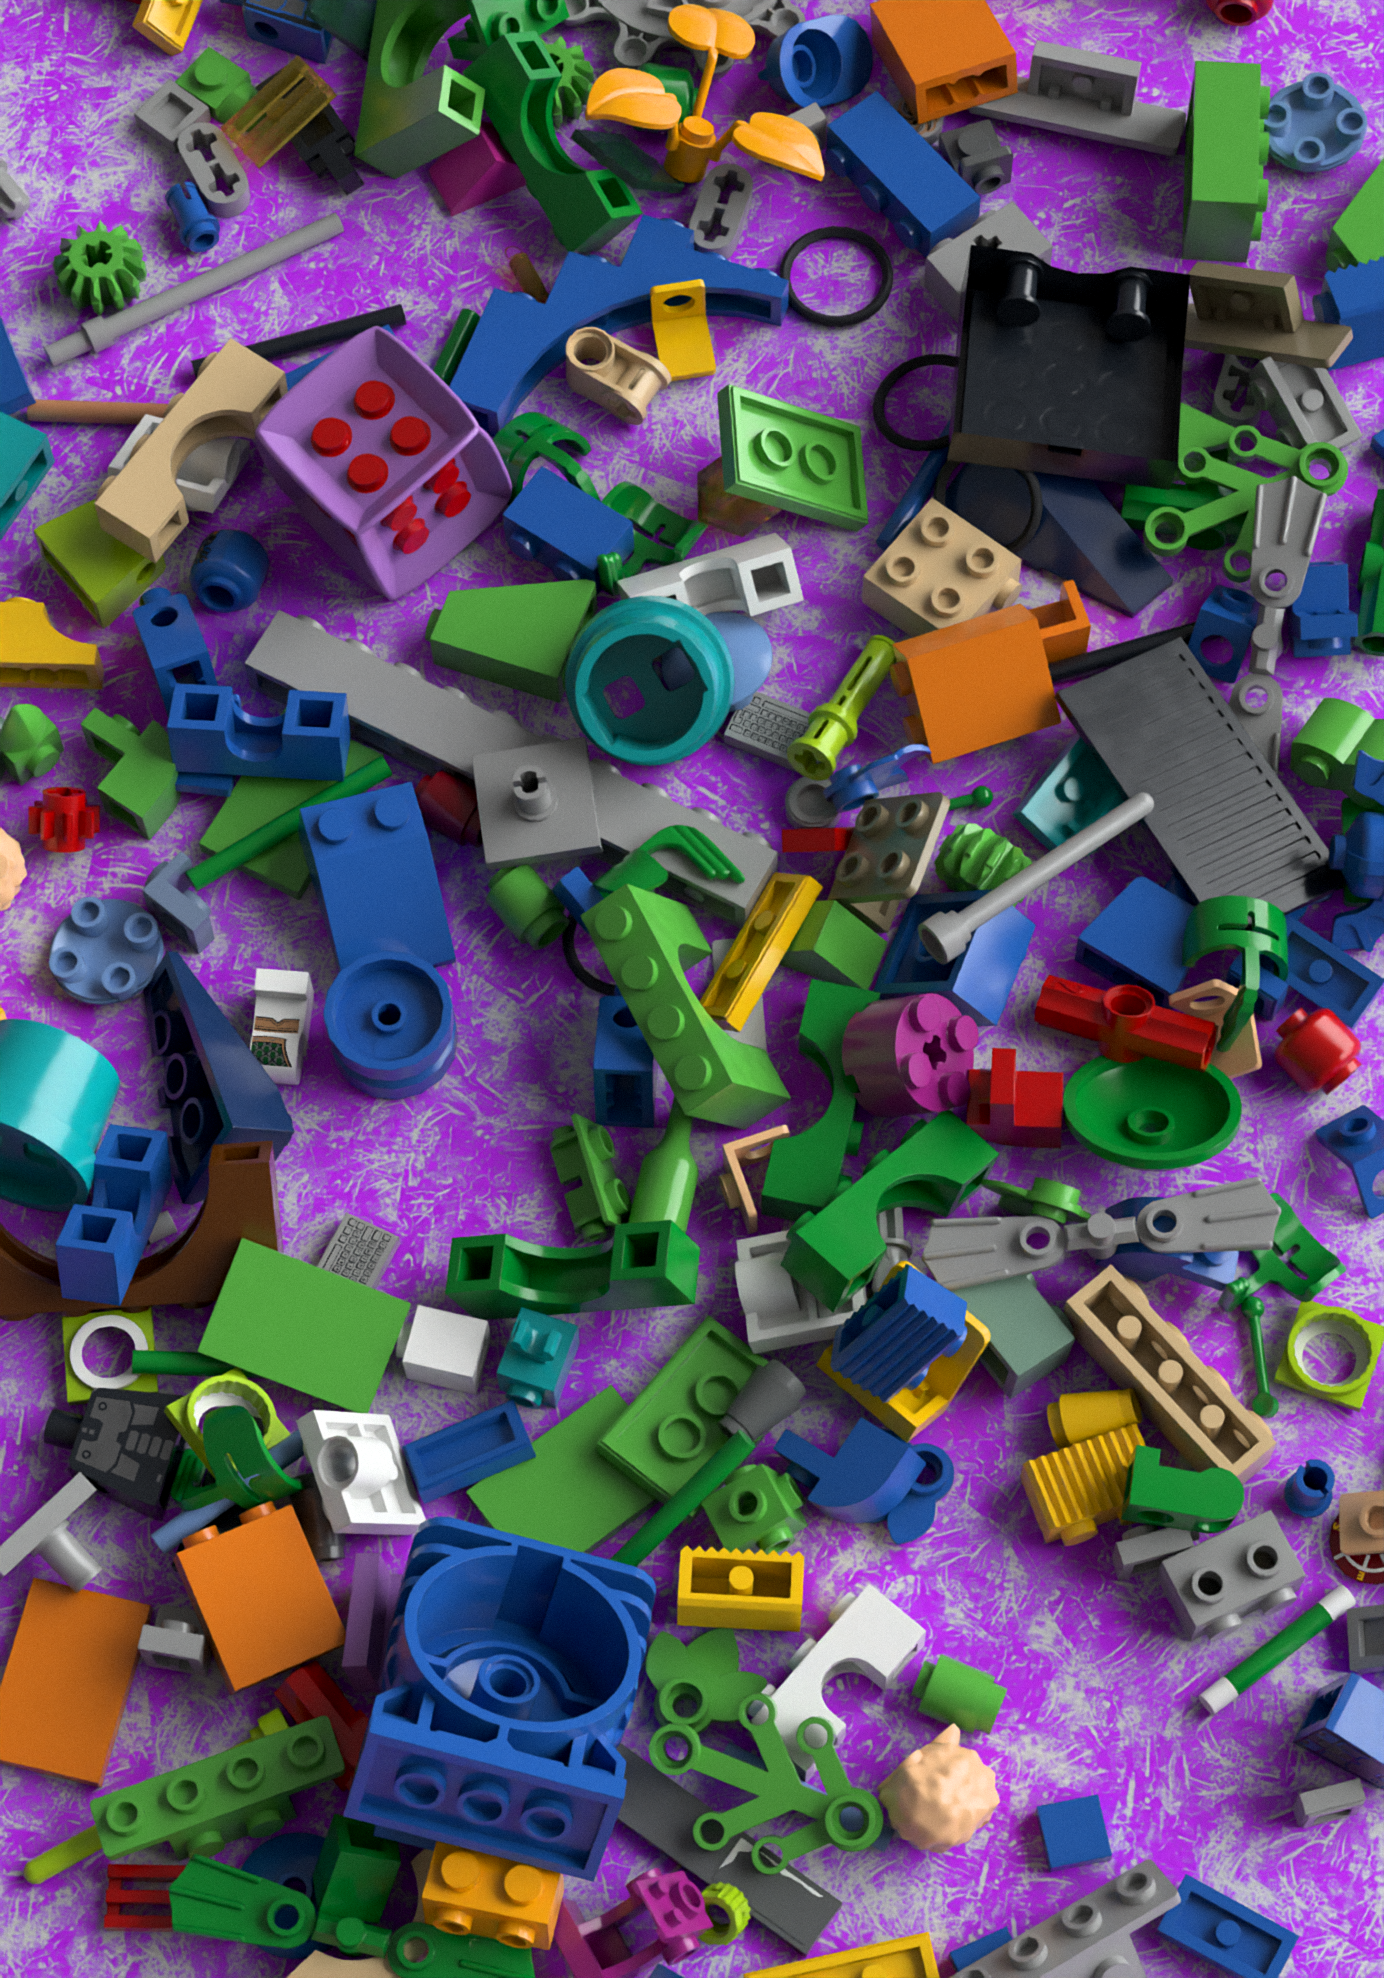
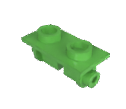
M575 1113L571 1115L574 1127L568 1125L555 1129L551 1133L553 1141L549 1144V1148L561 1184L566 1186L580 1179L582 1180L583 1186L565 1193L564 1196L575 1232L582 1234L585 1242H594L607 1235L605 1227L610 1225L615 1228L616 1224L628 1223L629 1216L627 1212L631 1211L632 1202L625 1185L620 1179L616 1178L611 1158L615 1157V1147L608 1131L602 1125Z

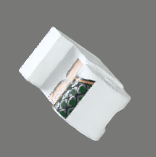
M256 968L254 988L256 1002L250 1051L275 1084L299 1085L303 1058L307 1052L314 990L309 972Z

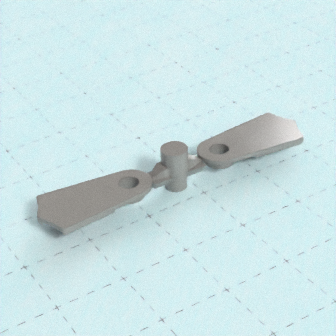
M1296 476L1274 483L1259 484L1256 487L1250 586L1254 598L1263 606H1259L1256 628L1251 636L1252 653L1248 672L1253 674L1244 676L1235 684L1228 704L1277 776L1279 775L1283 694L1279 684L1268 675H1274L1276 659L1283 652L1284 644L1281 629L1285 609L1282 608L1293 604L1302 591L1327 501L1325 493L1308 486ZM1273 573L1283 574L1287 578L1286 586L1280 591L1269 590L1265 585L1269 575ZM1253 689L1264 690L1268 695L1266 703L1258 708L1249 706L1246 703L1248 692Z
M1253 1177L1153 1201L1141 1210L1137 1218V1225L1135 1216L1113 1219L1106 1213L1092 1215L1088 1223L1063 1226L1064 1232L1055 1221L1043 1216L933 1219L931 1221L928 1241L922 1254V1261L938 1284L949 1291L1050 1268L1062 1258L1065 1247L1067 1251L1086 1249L1091 1257L1101 1260L1111 1257L1116 1252L1118 1244L1139 1242V1239L1148 1249L1157 1253L1270 1250L1273 1247L1274 1233L1281 1214V1208L1268 1193L1261 1177ZM1161 1216H1168L1175 1221L1176 1226L1170 1232H1159L1153 1226L1154 1220ZM1034 1233H1043L1049 1238L1048 1245L1042 1249H1033L1026 1241Z

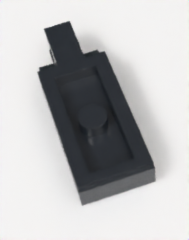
M299 57L255 87L311 172L314 170L319 179L331 172L347 196L364 185V182L348 160L355 153L354 138Z

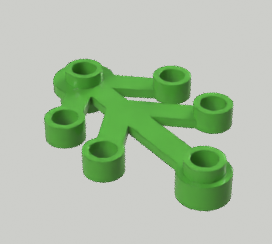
M1241 425L1236 427L1231 432L1227 442L1229 456L1239 463H1249L1259 458L1287 470L1271 478L1260 476L1210 457L1209 453L1201 447L1190 446L1185 448L1179 454L1176 473L1183 482L1198 484L1205 480L1235 492L1186 513L1173 507H1161L1154 510L1148 516L1143 531L1145 545L1156 555L1163 557L1173 556L1183 550L1188 537L1248 513L1235 546L1226 552L1222 563L1223 573L1229 580L1236 583L1248 581L1251 579L1257 485L1274 483L1296 476L1308 486L1325 493L1327 497L1332 496L1343 487L1348 475L1347 460L1337 447L1325 442H1314L1299 450L1261 436L1260 432L1253 426ZM1239 437H1248L1253 441L1255 447L1251 451H1241L1236 447L1234 441ZM1188 458H1197L1202 462L1204 469L1193 473L1184 467L1183 462ZM1316 464L1322 465L1328 470L1329 476L1325 479H1316L1310 474L1309 468ZM1161 528H1168L1174 532L1176 539L1171 543H1162L1156 538L1155 532ZM1235 556L1245 557L1250 563V568L1242 572L1236 571L1232 568L1230 559Z
M753 1693L745 1697L738 1707V1718L742 1726L751 1731L768 1771L702 1745L695 1730L683 1723H671L661 1727L653 1734L650 1740L649 1756L651 1762L662 1773L680 1775L693 1769L759 1796L723 1813L709 1811L701 1815L694 1823L693 1837L698 1846L704 1850H719L730 1841L732 1836L791 1810L817 1819V1821L783 1838L779 1835L770 1834L759 1839L752 1848L751 1858L755 1868L761 1873L767 1875L777 1874L789 1864L790 1860L829 1843L843 1851H861L872 1845L882 1831L884 1815L879 1801L867 1790L851 1786L834 1747L836 1739L835 1728L827 1718L822 1716H812L804 1720L797 1729L796 1739L799 1747L805 1753L812 1755L827 1795L802 1785L775 1723L778 1713L776 1703L767 1694ZM751 1701H762L768 1707L769 1716L765 1723L755 1724L748 1719L746 1710ZM810 1724H820L827 1731L828 1737L824 1746L816 1748L807 1743L805 1730ZM672 1736L683 1738L688 1745V1753L682 1760L671 1758L666 1751L667 1741ZM856 1807L863 1813L864 1824L859 1830H849L842 1824L841 1814L845 1808ZM714 1819L722 1824L724 1835L721 1841L712 1843L704 1838L702 1825L706 1820ZM774 1843L781 1848L783 1858L779 1865L768 1866L761 1860L760 1850L764 1844Z

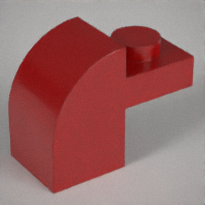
M992 1048L991 1069H969L968 1080L971 1092L967 1101L966 1125L982 1139L989 1142L1015 1147L1061 1149L1064 1072L1016 1071V1049Z

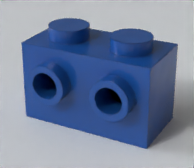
M543 466L540 467L502 514L505 540L509 548L517 556L530 562L534 559L550 568L559 581L587 579L596 582L597 595L602 590L597 568V556L599 554L616 552L620 555L623 564L634 550L632 521Z

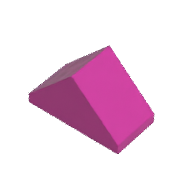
M481 121L479 136L442 154L429 169V176L451 216L526 185V180L513 157L501 145L499 133L493 123Z

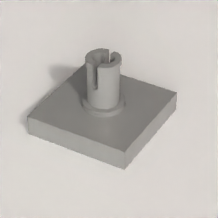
M585 737L471 755L485 862L488 870L602 853L588 745Z
M81 1472L0 1546V1580L29 1553L33 1557L39 1553L76 1593L103 1569L81 1543L66 1529L70 1524L67 1518L97 1490Z

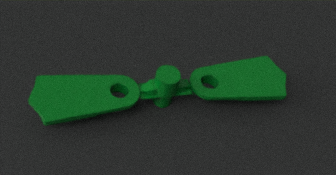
M199 1854L192 1856L183 1872L168 1887L172 1909V1931L178 1934L281 1949L296 1948L304 1944L311 1937V1940L337 1946L343 1955L351 1958L359 1957L365 1953L385 1959L387 1952L392 1970L401 1978H536L532 1963V1947L527 1949L515 1948L505 1945L497 1939L470 1933L467 1935L450 1934L437 1929L433 1925L421 1922L405 1924L396 1930L391 1937L392 1930L365 1924L356 1917L342 1918L318 1912L316 1919L315 1908L310 1899L303 1893ZM283 1907H292L298 1911V1922L291 1929H281L275 1924V1915ZM412 1940H422L429 1948L427 1957L421 1962H410L404 1956L405 1946Z

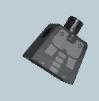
M95 1388L91 1393L84 1416L57 1408L51 1411L44 1431V1443L72 1450L67 1468L73 1478L81 1472L97 1489L96 1493L162 1522L183 1452L188 1446V1443L166 1416L164 1410L166 1406L184 1396Z

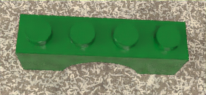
M536 31L503 34L462 71L466 78L485 89L483 109L499 133L501 145L513 157L526 180L528 191L538 200L552 224L555 237L565 246L568 252L581 253L601 249L643 214L617 168L602 170L584 168L574 162L561 147L553 126L552 106L562 75Z
M811 979L799 1030L798 1053L815 1064L824 1074L831 1088L832 1100L823 1117L814 1126L801 1134L774 1140L761 1194V1215L795 1222L808 1211H811L816 1216L825 1208L826 1200L845 1180L852 1182V1177L843 1175L847 1155L858 1157L865 1122L855 1120L859 1103L853 1093H859L860 1090L854 1075H845L842 1062L843 1038L847 1024L856 1012H863L869 1006L868 1003L880 1000V992Z
M942 1111L929 1123L924 1118L918 1120L905 1133L900 1141V1147L892 1153L887 1149L880 1151L866 1166L861 1179L855 1184L849 1180L842 1182L828 1197L824 1205L825 1208L816 1216L811 1211L806 1212L789 1229L786 1239L791 1243L780 1266L832 1313L872 1280L887 1250V1246L877 1226L876 1216L897 1207H916L947 1217L983 1187L981 1180L987 1179L999 1153L952 1111Z
M672 1220L616 1224L615 1234L610 1240L595 1246L582 1248L542 1246L520 1240L506 1233L452 1238L445 1294L472 1317L482 1320L517 1318L521 1307L544 1315L692 1305L695 1304L700 1247Z

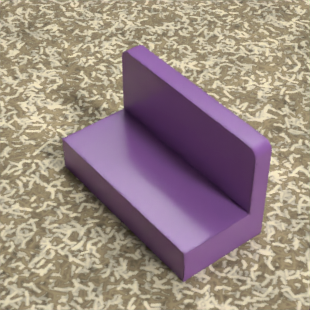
M356 1553L342 1667L356 1692H380L385 1648L395 1612L396 1600L401 1587L403 1574H390L380 1553Z

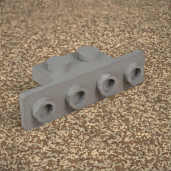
M1039 40L1036 41L1032 54L1029 78L1017 76L1018 93L968 108V111L972 114L1168 156H1175L1177 154L1186 121V113L1183 111L1135 101L1142 62Z
M1150 1859L1145 1860L949 1978H1147L1129 1934L1177 1906L1181 1902V1898L1175 1886Z

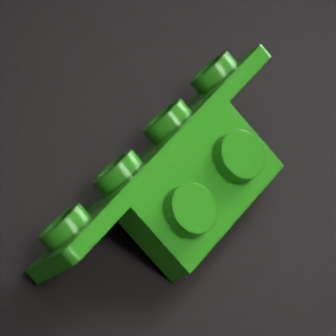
M320 1716L96 1798L91 1801L90 1809L104 1854L109 1860L121 1858L169 1840L179 1861L188 1857L191 1859L194 1854L209 1858L221 1852L225 1848L226 1843L248 1835L252 1838H261L279 1831L283 1828L286 1821L297 1818L290 1795L343 1776L346 1773V1767L329 1718L327 1716Z

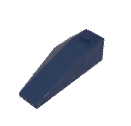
M965 463L945 491V507L1000 545L1006 546L1015 541L1024 531L1030 517L1031 496L1025 479L1017 469ZM1034 472L1042 492L1043 512L1040 525L1032 540L1021 551L1015 553L1016 556L1023 559V565L1037 572H1040L1042 568L1067 581L1073 579L1078 592L1130 618L1137 615L1172 586L1173 579L1091 479Z
M167 951L153 973L152 981L143 991L152 1054L162 1056L164 1063V1086L160 1087L157 1093L159 1107L170 1109L174 1135L168 1137L171 1173L182 1203L194 1205L203 1201L208 1191V1166L213 1145L273 1141L274 1160L276 1161L284 1147L290 1142L295 1131L291 1116L287 1113L276 1084L179 953Z

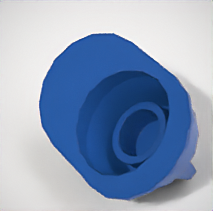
M827 15L797 23L772 41L767 50L766 68L757 73L758 79L769 81L770 87L778 97L789 103H795L802 108L815 102L819 107L845 101L859 94L869 81L873 67L872 46L867 33L860 24L846 15Z

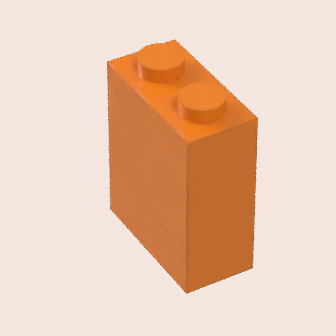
M880 0L870 3L873 45L918 125L1018 93L1016 52L985 0Z
M1021 603L892 644L897 663L889 667L891 679L897 695L900 698H906L910 714L903 717L904 731L909 744H923L930 748L931 754L924 755L932 764L1061 723L1038 620Z
M273 1501L254 1507L239 1515L242 1523L241 1526L223 1534H219L216 1525L193 1533L182 1539L185 1550L178 1552L173 1558L230 1696L345 1646L346 1631L292 1504L276 1510Z

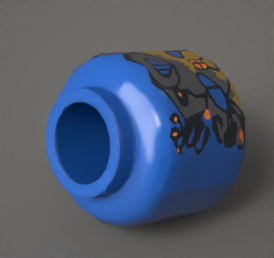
M231 529L211 532L202 541L191 566L189 574L191 588L203 605L216 612L229 613L247 609L257 600L270 565L268 554L259 541L247 532Z

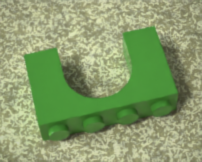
M377 0L354 156L393 179L479 136L485 89L446 65L423 76L426 63L440 38L453 24L470 14L466 0Z
M626 883L580 915L685 1115L745 1130L791 1099L765 1049L741 1043L725 1033L709 1016L689 986L684 972L713 952L686 904Z

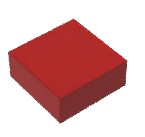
M855 827L782 829V853L845 851Z

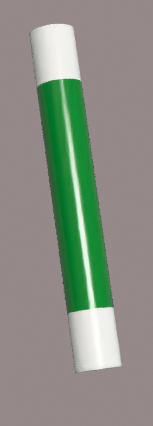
M1342 1584L1336 1587L1199 1695V1699L1203 1706L1212 1715L1222 1710L1347 1611L1346 1609L1353 1607L1356 1604V1600L1351 1592Z

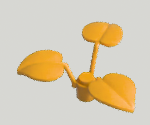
M685 4L675 7L669 14L667 29L670 35L684 46L695 50L708 51L692 116L686 117L682 123L678 124L682 110L677 102V97L672 93H665L662 82L646 72L629 68L611 69L603 73L595 81L589 93L585 110L586 121L604 119L647 129H668V138L665 144V148L668 151L663 166L670 176L679 181L687 183L701 181L705 176L709 161L718 162L722 151L732 141L738 149L747 155L822 182L825 171L819 144L813 133L802 123L783 115L758 112L751 116L749 123L741 120L735 121L716 142L713 125L702 118L718 53L733 59H745L751 54L755 45V35L751 26L743 18L727 10L705 8L696 4Z

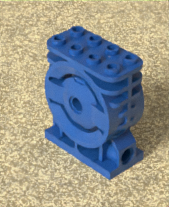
M439 1516L429 1518L420 1523L415 1532L403 1571L401 1587L395 1604V1612L388 1633L380 1694L375 1697L343 1816L594 1882L625 1796L627 1780L624 1779L626 1760L616 1748L619 1746L630 1720L637 1694L638 1676L645 1659L646 1639L650 1631L651 1612L656 1597V1584L653 1578L644 1570L632 1565L452 1517Z

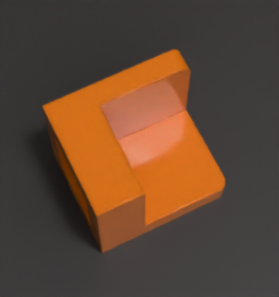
M1072 579L1062 582L1059 601L1029 609L1037 617L1047 663L1087 652L1091 624L1075 582Z

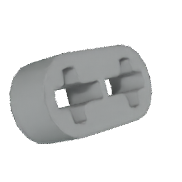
M207 122L194 123L183 129L177 143L182 166L190 181L198 187L199 195L206 209L211 214L222 218L234 217L245 211L250 204L251 198L248 179L224 133L217 126ZM203 144L205 148L211 149L213 160L206 162L202 153L199 150H195L194 147ZM222 177L226 186L230 190L233 189L234 193L225 196L222 191H217L215 180Z
M726 163L716 166L706 176L689 222V229L694 230L695 251L701 253L715 252L728 259L736 250L753 199V181L745 168L737 164ZM728 185L736 186L737 191L731 193L727 205L721 204L720 192L725 191ZM714 223H721V235H717L714 242L705 241L704 236H709Z

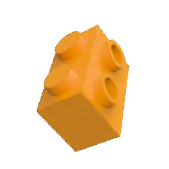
M436 1841L422 1894L425 1924L433 1925L437 1929L450 1934L467 1935L470 1933L497 1939L499 1942L515 1948L527 1949L535 1947L550 1951L564 1894V1877L562 1873Z

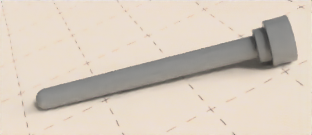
M1144 792L1135 794L959 913L955 911H950L947 914L938 912L918 926V933L929 954L937 962L946 964L966 950L965 944L971 940V932L1149 814L1154 807L1153 798Z

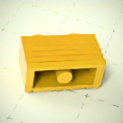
M1137 1423L1023 1463L1020 1479L1046 1543L1061 1538L1065 1546L1082 1543L1098 1534L1097 1525L1119 1518L1122 1526L1137 1523L1121 1520L1128 1461L1136 1445L1146 1446Z
M686 1545L680 1550L677 1625L800 1632L804 1556L799 1551L793 1556L787 1551L779 1556L775 1550L767 1555L762 1549L756 1554L750 1549H747L742 1554L737 1548L729 1553L725 1547L717 1552L712 1546L706 1552L700 1546L692 1551Z

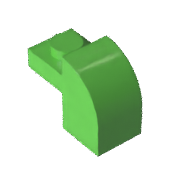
M94 707L81 723L88 748L115 765L97 787L104 810L150 841L173 813L181 797V792L176 791L175 784L178 778V771H176L175 763H172L168 734L155 720L141 734L136 726L123 716L115 714L110 718Z

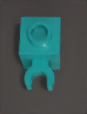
M521 1307L497 1370L499 1390L506 1392L505 1397L509 1401L513 1399L515 1404L528 1409H539L541 1404L556 1409L580 1345L578 1325Z

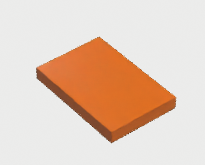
M33 1577L0 1685V1764L102 1788L141 1655L137 1648L143 1624H150L153 1614L151 1605L81 1589L76 1593L68 1585Z

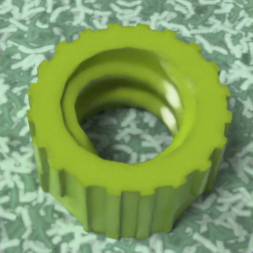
M711 1883L701 1894L705 1902V1911L713 1927L699 1936L698 1939L708 1945L726 1946L748 1925V1920L751 1918L749 1914L751 1908L748 1906V1899L743 1896V1892H740L737 1887L731 1886L730 1883ZM710 1905L722 1907L728 1914L730 1923L723 1925L717 1923L710 1915Z

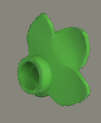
M1035 1177L1032 1189L1027 1190L1001 1181L981 1180V1185L984 1188L1001 1195L998 1205L1013 1215L1019 1217L1043 1216L1061 1225H1065L1066 1221L1079 1224L1088 1223L1091 1217L1090 1213L1083 1211L1082 1207L1077 1205L1081 1191L1071 1186Z
M716 1628L695 1639L687 1647L679 1639L664 1631H661L655 1638L647 1653L646 1673L658 1691L654 1700V1712L661 1727L671 1723H683L690 1726L699 1735L712 1722L739 1721L738 1707L741 1701L753 1693H761L767 1687L766 1678L755 1673L738 1671L739 1650L732 1628ZM684 1699L694 1701L697 1704L694 1714L689 1717L678 1716L674 1712V1708L679 1701ZM751 1701V1702L749 1703V1705L747 1706L746 1713H747L749 1707L751 1706V1704L753 1703V1701Z

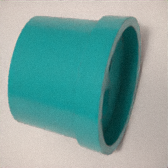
M649 595L627 598L598 612L577 635L570 649L565 668L567 702L583 734L607 755L636 765L651 766L672 763L688 757L701 749L715 736L723 725L729 713L734 695L735 676L733 662L729 649L718 629L709 619L693 607L681 601L662 596ZM672 648H679L683 651L693 668L694 677L677 689L668 690L662 684L652 663L656 657ZM629 676L634 680L641 692L645 705L642 709L626 718H618L604 697L603 690L607 685L619 678Z
M26 1019L0 1020V1199L36 1210L52 1212L71 1211L73 1204L83 1205L88 1198L94 1180L95 1153L120 1088V1079L112 1064L86 1042L56 1027Z

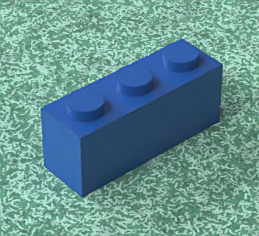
M875 91L827 125L825 156L830 167L838 176L842 178L847 176L859 189L865 204L873 212H881L894 225L898 238L907 248H916L926 259L936 244L946 238L955 239L969 230L979 218L981 197L878 91Z

